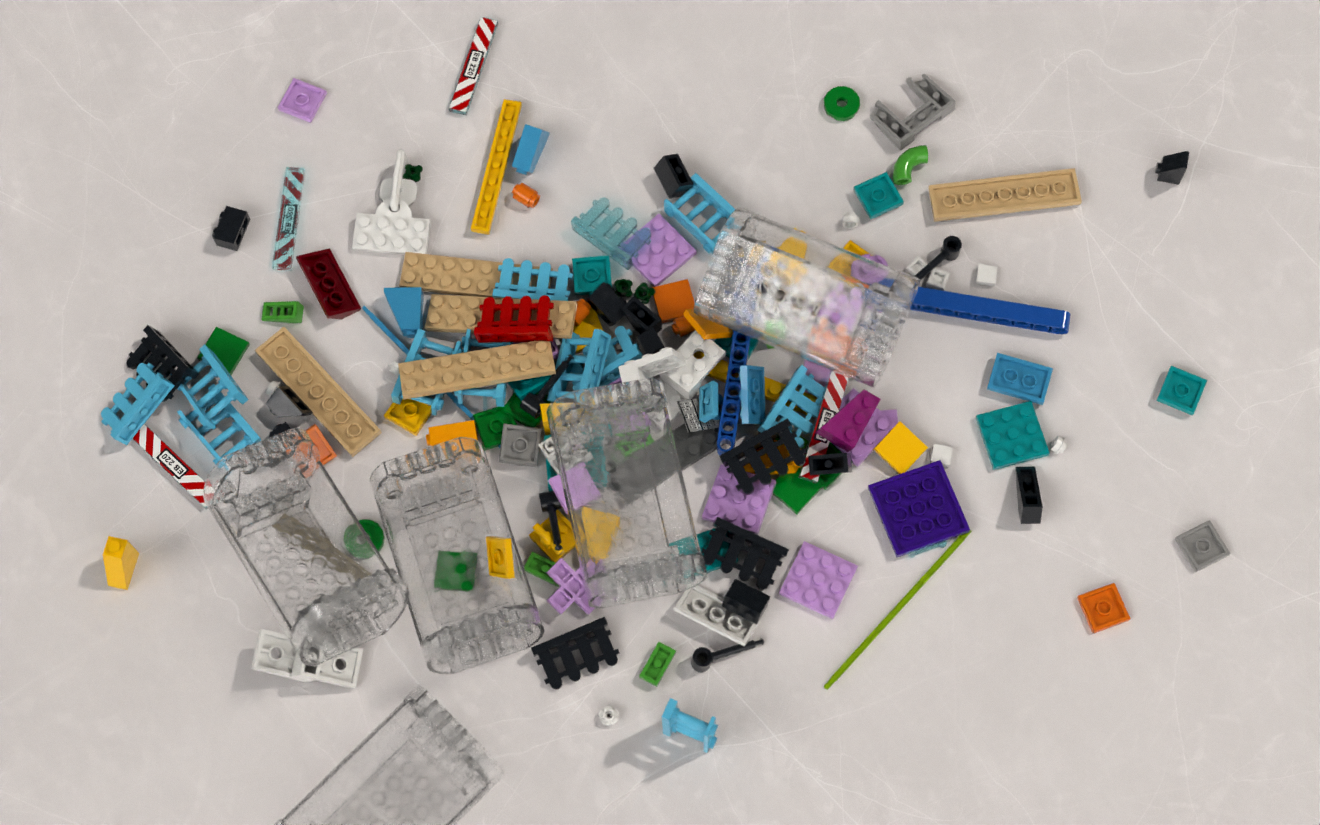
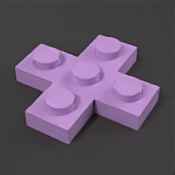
M561 558L546 572L560 586L546 600L559 614H562L575 602L589 615L603 601L589 587L602 574L600 569L590 559H587L574 571Z

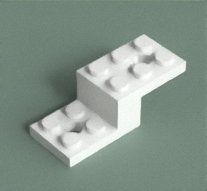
M696 330L677 350L679 354L685 357L686 365L660 374V378L654 384L656 399L647 402L652 422L662 430H665L680 414L676 401L693 399L699 393L701 381L726 355L725 350L711 339H703ZM697 351L704 353V357L701 359H696L693 355ZM664 400L667 402V406L659 408L656 405L657 402Z
M665 347L655 354H645L641 359L626 361L624 365L618 367L623 388H615L608 394L596 395L594 399L588 400L590 408L606 417L656 399L652 377L686 365L685 357L673 348Z
M260 629L251 669L307 683L318 680L354 689L357 684L363 649L309 635L296 638ZM273 648L278 649L280 653L278 659H274L271 656ZM337 659L342 660L344 663L342 670L336 668L335 662Z

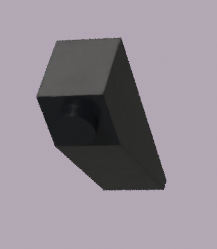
M1035 466L1015 467L1020 523L1040 524L1043 505Z

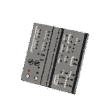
M699 398L676 401L688 432L719 428L718 420L711 419L706 423L699 420Z

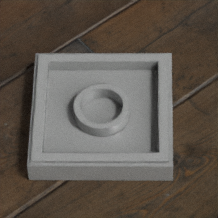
M503 424L499 462L537 467L539 457L538 444H540L542 428Z
M1210 520L1175 538L1194 572L1230 555L1229 550Z

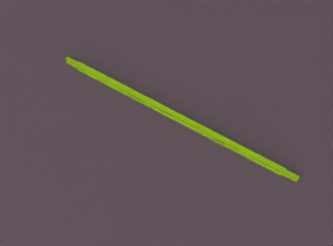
M971 530L960 535L832 675L830 680L824 685L826 690L843 675L963 543L965 538L972 532Z

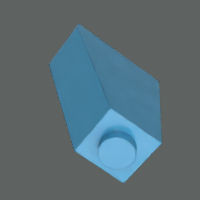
M525 124L512 167L517 168L516 172L527 175V172H534L550 132Z
M384 288L385 297L403 336L414 338L417 330H422L424 294L422 288Z

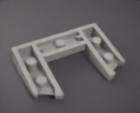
M922 74L923 80L913 82L911 77L906 79V83L925 104L904 120H900L879 100L875 103V107L879 108L876 115L870 114V118L900 151L914 141L916 134L937 118L943 119L955 110V100L926 74Z

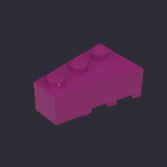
M865 389L862 390L815 433L849 452L856 446L881 399Z

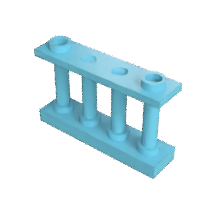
M695 173L691 177L693 186L676 202L672 204L668 199L664 200V211L669 217L676 219L703 245L706 252L712 253L716 257L719 254V247L717 245L732 231L738 229L743 233L747 230L748 220ZM700 194L704 200L686 216L678 210L692 196ZM712 205L717 212L698 228L691 222L706 207ZM725 217L730 224L711 240L704 234L720 218Z
M418 329L405 362L426 359L420 355L422 349L426 348L447 355L463 353L464 350L460 341H457L455 348L428 341L426 332ZM400 374L391 394L393 403L399 405L403 399ZM445 393L436 394L435 398L423 396L411 399L431 405L432 415L436 416L438 410L441 411L444 405L443 397Z
M467 329L466 336L462 337L463 353L470 352L471 346L494 348L513 344V342L479 343L477 339H472L471 329ZM507 383L497 384V387H493V389L471 388L454 391V396H457L458 404L463 403L464 395L488 396L496 399V406L504 407Z
M594 329L592 338H580L578 334L573 332L572 339H562L555 370L563 361L567 360L568 355L571 354L574 359H571L568 363V368L549 391L548 402L563 404L564 399H576L577 403L590 408L588 400L594 399L597 395L611 335L601 329ZM577 345H590L588 355H575ZM585 363L583 374L570 373L572 364ZM568 381H581L579 391H566Z
M203 345L199 349L203 354L202 360L194 366V369L199 373L207 365H211L210 372L190 389L186 383L192 378L187 376L185 379L186 383L184 385L180 384L177 389L184 393L199 415L197 419L203 426L208 425L214 430L216 426L211 419L231 401L238 400L244 404L249 399L217 355L206 345ZM215 377H219V383L197 401L194 395ZM223 389H228V395L206 413L202 407Z
M212 384L210 387H208V390L210 391L213 387H215V384ZM221 392L218 393L202 408L206 411L212 405L220 402L225 396ZM231 403L211 420L214 425H217L224 418L231 417L234 420L232 422L233 425L210 443L202 435L208 432L211 427L208 425L201 426L197 430L191 423L199 416L196 410H193L187 416L181 410L177 411L181 417L178 421L185 429L187 427L191 429L213 455L215 465L219 469L224 468L226 472L230 471L226 462L247 445L251 446L254 444L257 449L263 445L261 438ZM242 430L246 434L243 436L244 439L220 457L214 449L236 431L240 432Z
M670 698L662 715L663 734L671 737L672 732H680L703 742L704 752L708 753L709 748L713 749L717 741V737H715L718 727L716 717L712 716L709 723L679 711L678 701Z

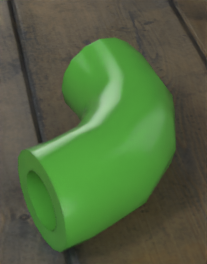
M926 145L909 148L898 157L893 170L895 185L909 184L912 181V169L916 165L928 163V149Z

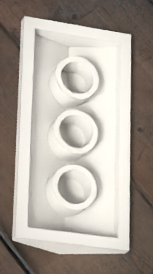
M691 582L676 604L674 611L745 646L751 639L758 623L755 624L747 621L744 617L729 612L726 608L722 607L723 598Z

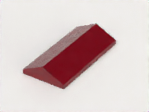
M330 248L296 256L327 319L342 320L361 310V306Z

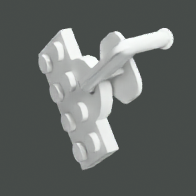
M402 149L397 151L394 177L386 178L381 183L379 196L383 202L377 207L376 213H357L352 244L353 250L405 255V252L427 254L431 220L413 218L409 206L416 201L417 185L413 180L402 179L404 167L410 164Z

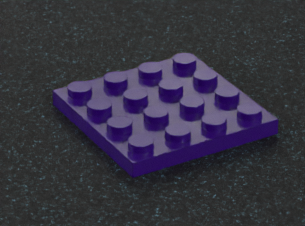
M941 460L868 485V490L896 558L970 532L969 525Z

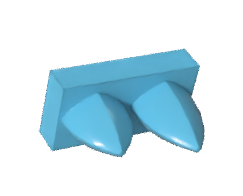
M711 381L699 388V420L704 423L711 419H721V411L718 405L723 404L724 398L718 392V383L715 381Z

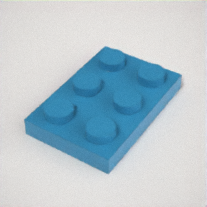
M997 353L987 390L1043 405L1053 368Z
M742 365L739 371V380L741 381V390L739 392L741 400L740 418L742 424L761 425L766 417L764 367Z

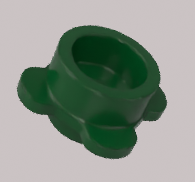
M407 164L403 179L419 182L421 180V172L423 171L422 166Z
M626 279L616 280L614 282L616 287L614 293L618 297H631L633 294L631 291L632 281Z
M643 282L636 288L634 296L640 299L643 304H648L651 296L655 295V289L648 287V284Z

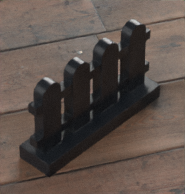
M147 325L143 331L148 336L141 339L142 343L134 353L130 352V358L126 364L127 367L134 370L152 352L144 363L146 365L148 362L154 366L152 368L153 371L162 363L155 373L159 372L165 379L172 373L168 380L174 384V387L162 401L165 402L174 397L173 393L180 384L184 385L186 383L185 379L187 376L195 379L199 373L160 331Z
M788 418L719 456L725 467L729 465V468L726 469L728 473L733 472L739 484L736 485L738 491L743 490L745 494L750 495L754 492L752 483L759 480L761 484L769 485L771 483L770 473L777 471L779 475L785 476L789 471L787 464L794 461L797 466L805 464L806 459L804 455L807 452L805 448L801 450L794 438L797 437L795 431L790 432L793 428ZM779 437L781 438L780 440H778V441H776V442L773 441V440H775V439H777V438H779ZM783 444L790 454L785 459H783L777 448ZM765 454L768 455L773 466L767 469L760 458ZM748 463H750L756 474L751 478L748 477L743 468Z
M716 517L712 525L716 529L709 532L712 538L708 547L701 550V553L704 554L702 558L703 563L711 565L716 559L722 562L720 569L726 574L730 573L733 568L740 570L738 577L743 582L748 581L753 576L758 579L756 586L760 590L766 589L769 584L773 585L775 580L771 578L777 566L781 567L783 562L779 560L781 557H786L789 549ZM726 534L734 535L733 539L727 537ZM723 541L730 544L725 557L718 555ZM744 542L751 543V547L744 545ZM741 549L748 552L743 565L735 563ZM764 549L769 551V554L766 555L762 553V550ZM759 557L766 560L761 573L753 571Z
M605 617L531 647L533 655L539 656V660L536 661L538 666L542 664L547 675V679L544 680L546 684L550 683L551 687L557 690L562 687L561 678L569 676L571 681L576 682L581 678L579 670L586 667L589 673L595 674L599 671L598 662L605 660L609 666L616 665L618 661L616 655L620 652L618 649L614 650L608 636L612 634L610 630H605V626L608 625ZM593 632L595 636L588 639L586 634ZM575 640L576 644L569 647L568 642ZM595 641L598 642L603 654L599 657H595L590 645ZM557 647L558 652L551 654L549 650ZM579 649L584 663L578 666L572 654V651ZM561 657L566 671L558 673L553 659Z

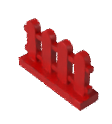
M547 295L541 296L538 303H533L529 296H523L520 304H514L510 296L504 297L502 304H496L493 297H487L484 299L483 305L479 306L480 311H482L481 322H477V327L474 328V335L479 343L553 341V333L549 327L552 326L553 322L549 320L550 309H554V303H551ZM513 310H519L518 321H512ZM532 310H538L537 320H531ZM495 311H501L500 321H494Z

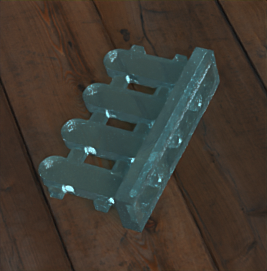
M603 197L598 201L594 200L592 202L594 206L586 214L582 212L580 215L581 219L575 216L571 220L572 229L606 255H609L610 258L625 269L629 270L633 266L632 257L637 258L639 256L638 251L645 243L647 245L651 243V230L643 228L638 231L636 229L638 226L637 220L633 217L624 221L622 219L624 216L623 210L619 207L614 208L612 211L609 210L610 203L608 198ZM603 213L607 215L600 224L596 223V220ZM617 223L621 225L614 234L609 232ZM631 233L635 235V237L628 244L624 243L625 239Z

